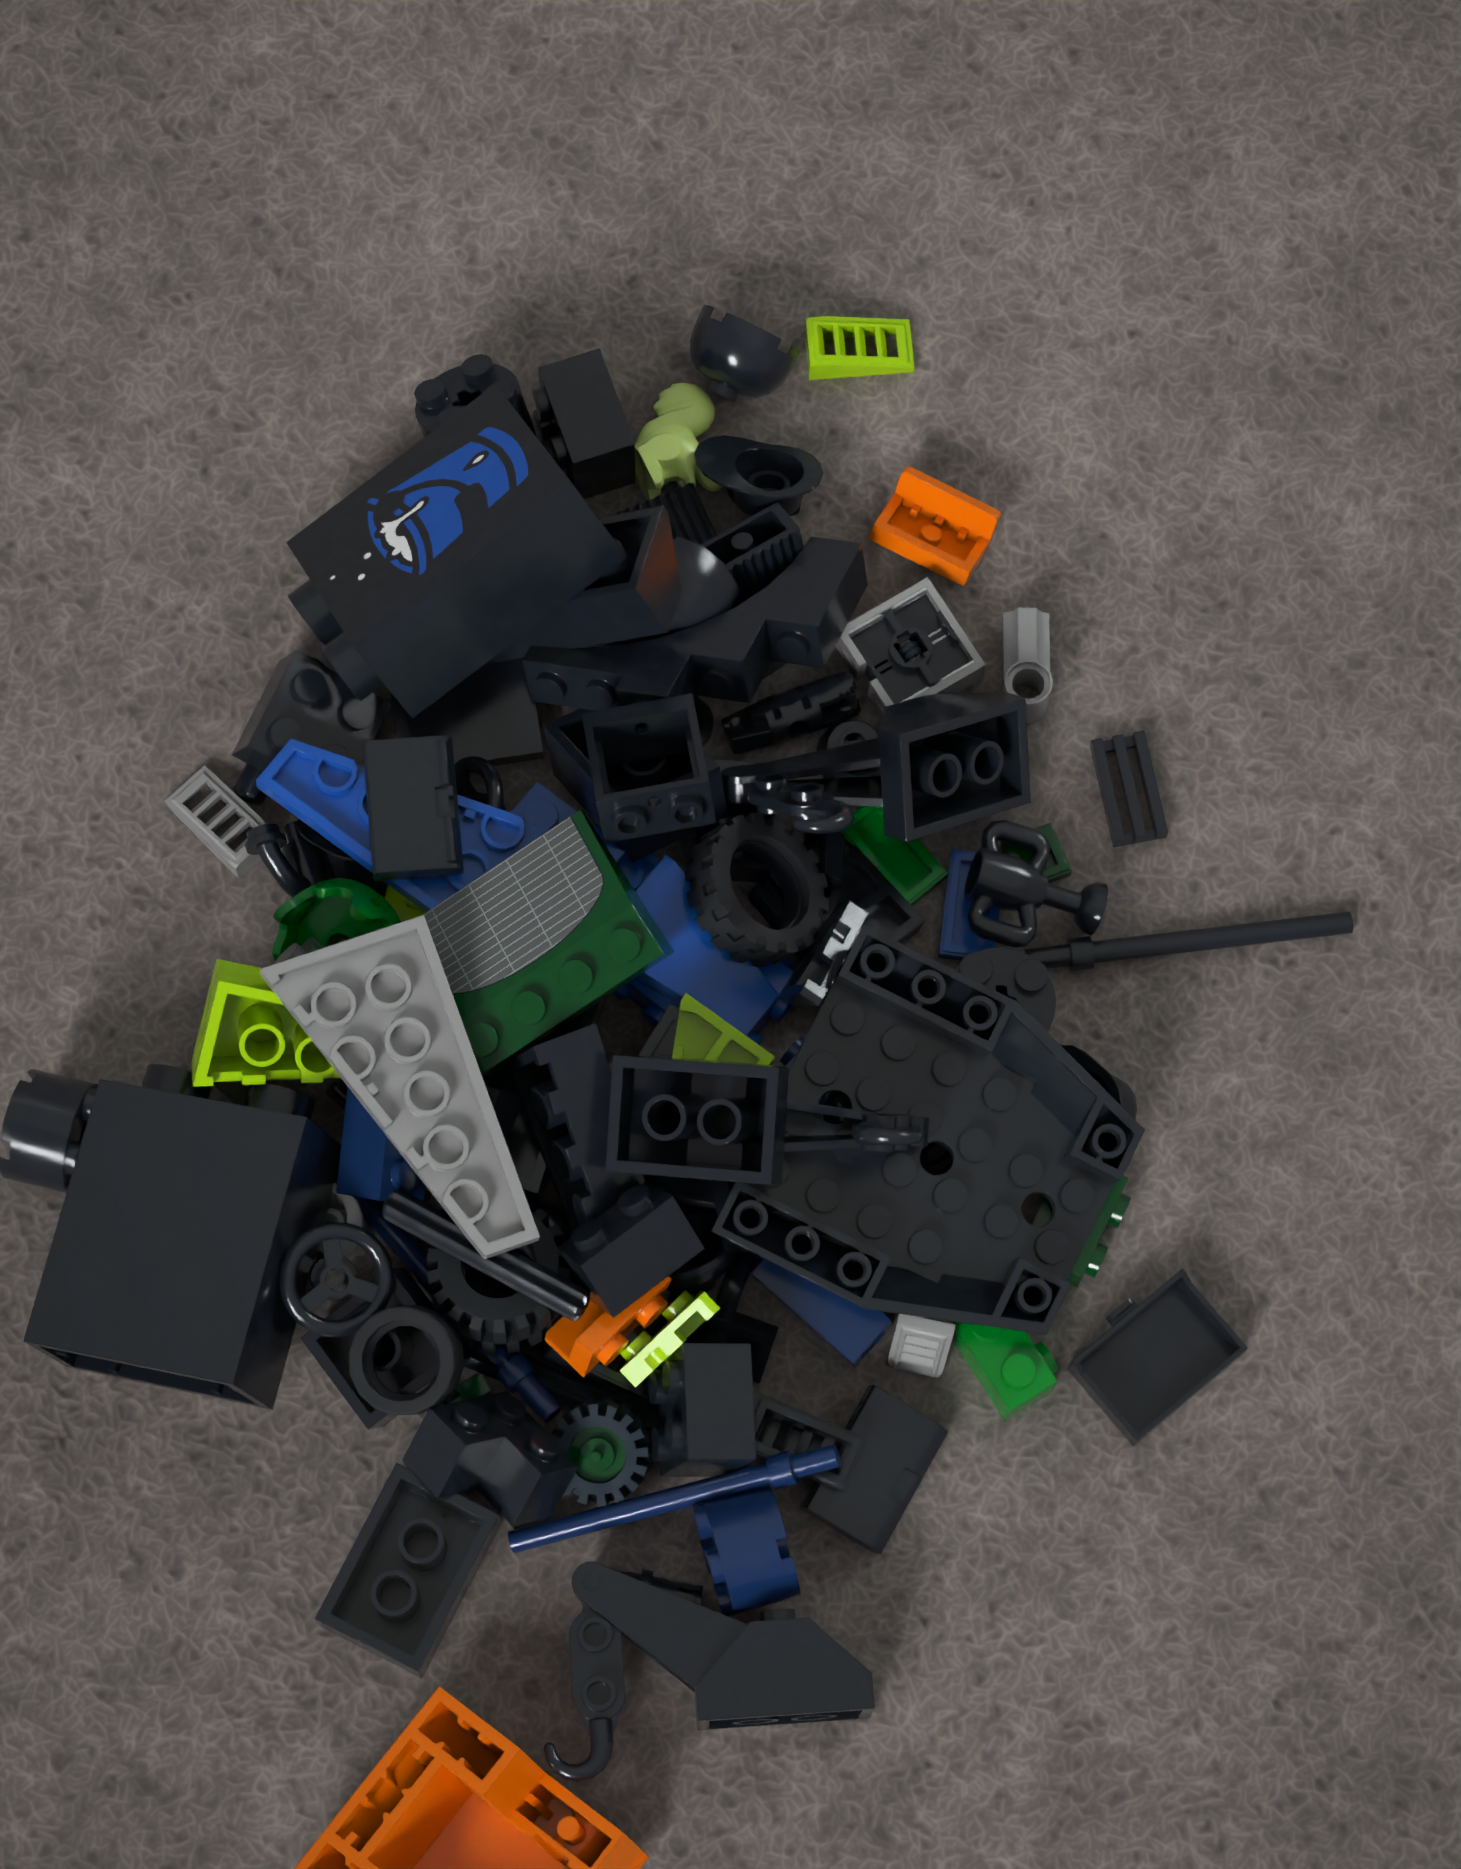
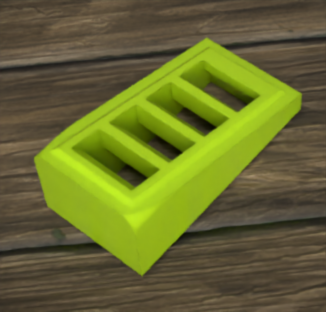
M834 316L805 318L804 336L809 380L911 373L915 370L909 319ZM896 334L898 357L887 356L885 335ZM875 336L877 356H867L865 337ZM854 337L856 356L846 355L844 338ZM833 339L835 355H825L824 340Z

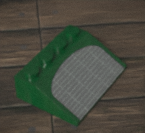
M581 809L423 914L482 1077L490 1075L674 953L673 948Z

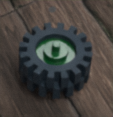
M605 1396L602 1400H595V1397L585 1399L579 1405H574L556 1423L555 1429L550 1434L554 1435L561 1442L563 1449L579 1464L577 1471L564 1492L567 1496L574 1493L579 1496L577 1500L579 1503L587 1505L589 1501H596V1506H607L610 1501L615 1500L618 1503L624 1500L628 1494L637 1489L650 1470V1463L653 1460L651 1455L652 1430H646L644 1426L646 1419L641 1413L636 1416L630 1411L632 1408L631 1404L625 1401L621 1405L614 1402V1397Z

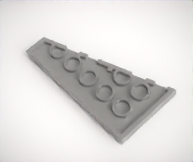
M424 915L260 969L259 974L483 1259L539 1241L540 1235Z

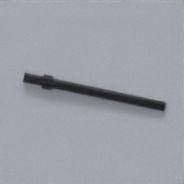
M1350 912L1098 941H1092L1090 936L1068 938L1067 944L1025 949L1024 953L1035 960H1039L1045 965L1046 969L1070 966L1071 971L1094 969V963L1350 934L1353 933V920Z

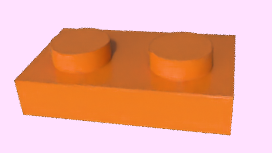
M907 466L901 473L893 496L874 523L868 539L964 587L990 545L1001 517V512L911 466Z
M669 1276L614 1318L590 1300L587 1309L578 1321H572L563 1316L547 1331L545 1341L584 1378L599 1362L605 1366L611 1363L627 1346L629 1340L626 1336L639 1324L644 1328L648 1327L668 1305L664 1295L671 1278Z

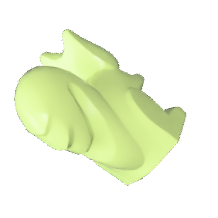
M685 382L672 384L670 388L665 389L659 394V400L653 406L658 417L646 423L635 441V478L647 500L654 499L660 495L663 485L671 481H676L679 487H684L688 483H693L696 487L697 480L705 489L711 492L718 491L723 487L704 476L696 466L694 457L699 444L696 437L704 433L714 421L715 407L709 395L699 386Z

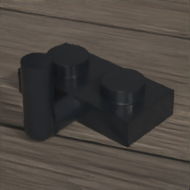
M749 1251L743 1254L737 1252L725 1273L715 1301L720 1309L708 1321L705 1320L691 1333L684 1343L751 1344L752 1380L760 1384L779 1327L736 1312L743 1289L754 1264L752 1252ZM671 1292V1294H670V1296H669V1298H668V1301H667V1302H668V1305L666 1306V1308H667L681 1293ZM662 1316L658 1331L668 1322L664 1316Z

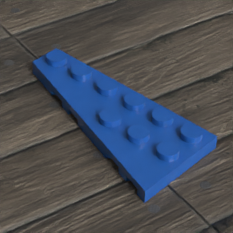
M290 739L256 779L257 788L373 873L364 766L356 764L354 759ZM457 795L464 873L453 876L388 880L384 882L424 912H428L550 829L524 821L520 815ZM606 845L619 865L625 857V851Z

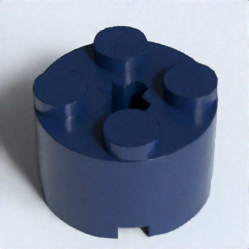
M766 1486L692 1506L701 1539L702 1553L708 1573H711L714 1581L713 1587L721 1614L726 1616L737 1615L801 1595L793 1557H790L786 1542L787 1535L771 1487Z

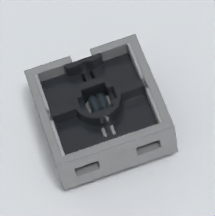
M928 577L850 621L835 646L856 679L859 680L866 676L869 680L868 697L881 716L884 707L920 696L957 694L983 679L986 666Z

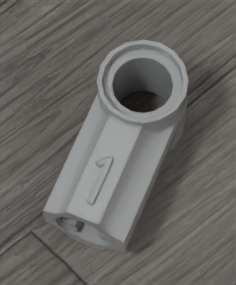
M1018 607L1002 615V692L1017 695L1013 689L1021 685H1029L1037 689L1040 695L1035 698H1025L1027 724L1035 723L1048 710L1053 685L1050 672L1049 613L1039 611L1037 608Z

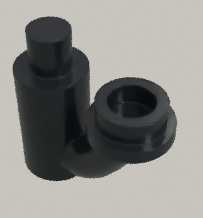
M298 821L290 822L284 826L286 836L280 832L277 824H264L250 829L246 833L248 841L245 843L247 853L252 855L259 854L274 879L290 897H294L322 880L330 879L322 849L309 843L299 834L296 827Z

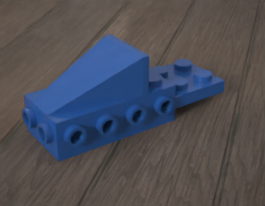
M538 781L511 811V813L522 816L524 821L547 829H552L577 812ZM591 822V824L601 837L602 841L604 842L602 830ZM614 842L605 843V845L620 849ZM652 853L632 863L625 855L619 867L673 948L674 953L613 992L612 995L620 1000H625L626 997L631 999L644 1009L642 1012L643 1017L652 1026L656 1027L670 1004L680 1009L681 999L687 993L760 1045L763 1037L759 1033L772 1018L779 1022L792 1007L791 1004L778 996L793 974L792 968L794 964L787 958L777 964L772 965V963H769L764 967L751 966V961L744 963L734 961L730 958L731 953L726 949L720 951L710 942L712 936L707 929L702 931L698 926L695 918L699 915L695 906L690 907L686 893L691 890L690 882L685 881L684 872L674 860L667 855L660 860Z

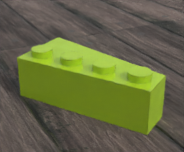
M216 959L191 1061L193 1087L214 1086V1082L242 1081V1085L266 1084V1080L301 1079V1083H323V1079L341 1078L259 974L260 967Z

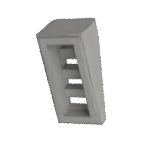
M205 765L164 801L168 808L238 879L243 877L261 860L259 854L252 855L247 853L245 843L248 839L234 851L228 845L248 827L252 829L267 823ZM207 784L212 789V792L190 811L184 803ZM221 799L226 806L204 824L199 818ZM235 813L240 819L223 835L218 837L214 831Z
M899 1314L895 1323L887 1359L888 1366L929 1377H940L945 1367L956 1325L952 1321Z

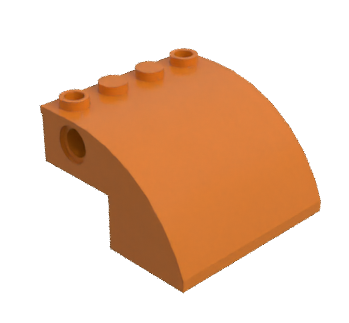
M439 1686L294 1869H641L649 1859V1856L625 1833L544 1772L518 1746Z

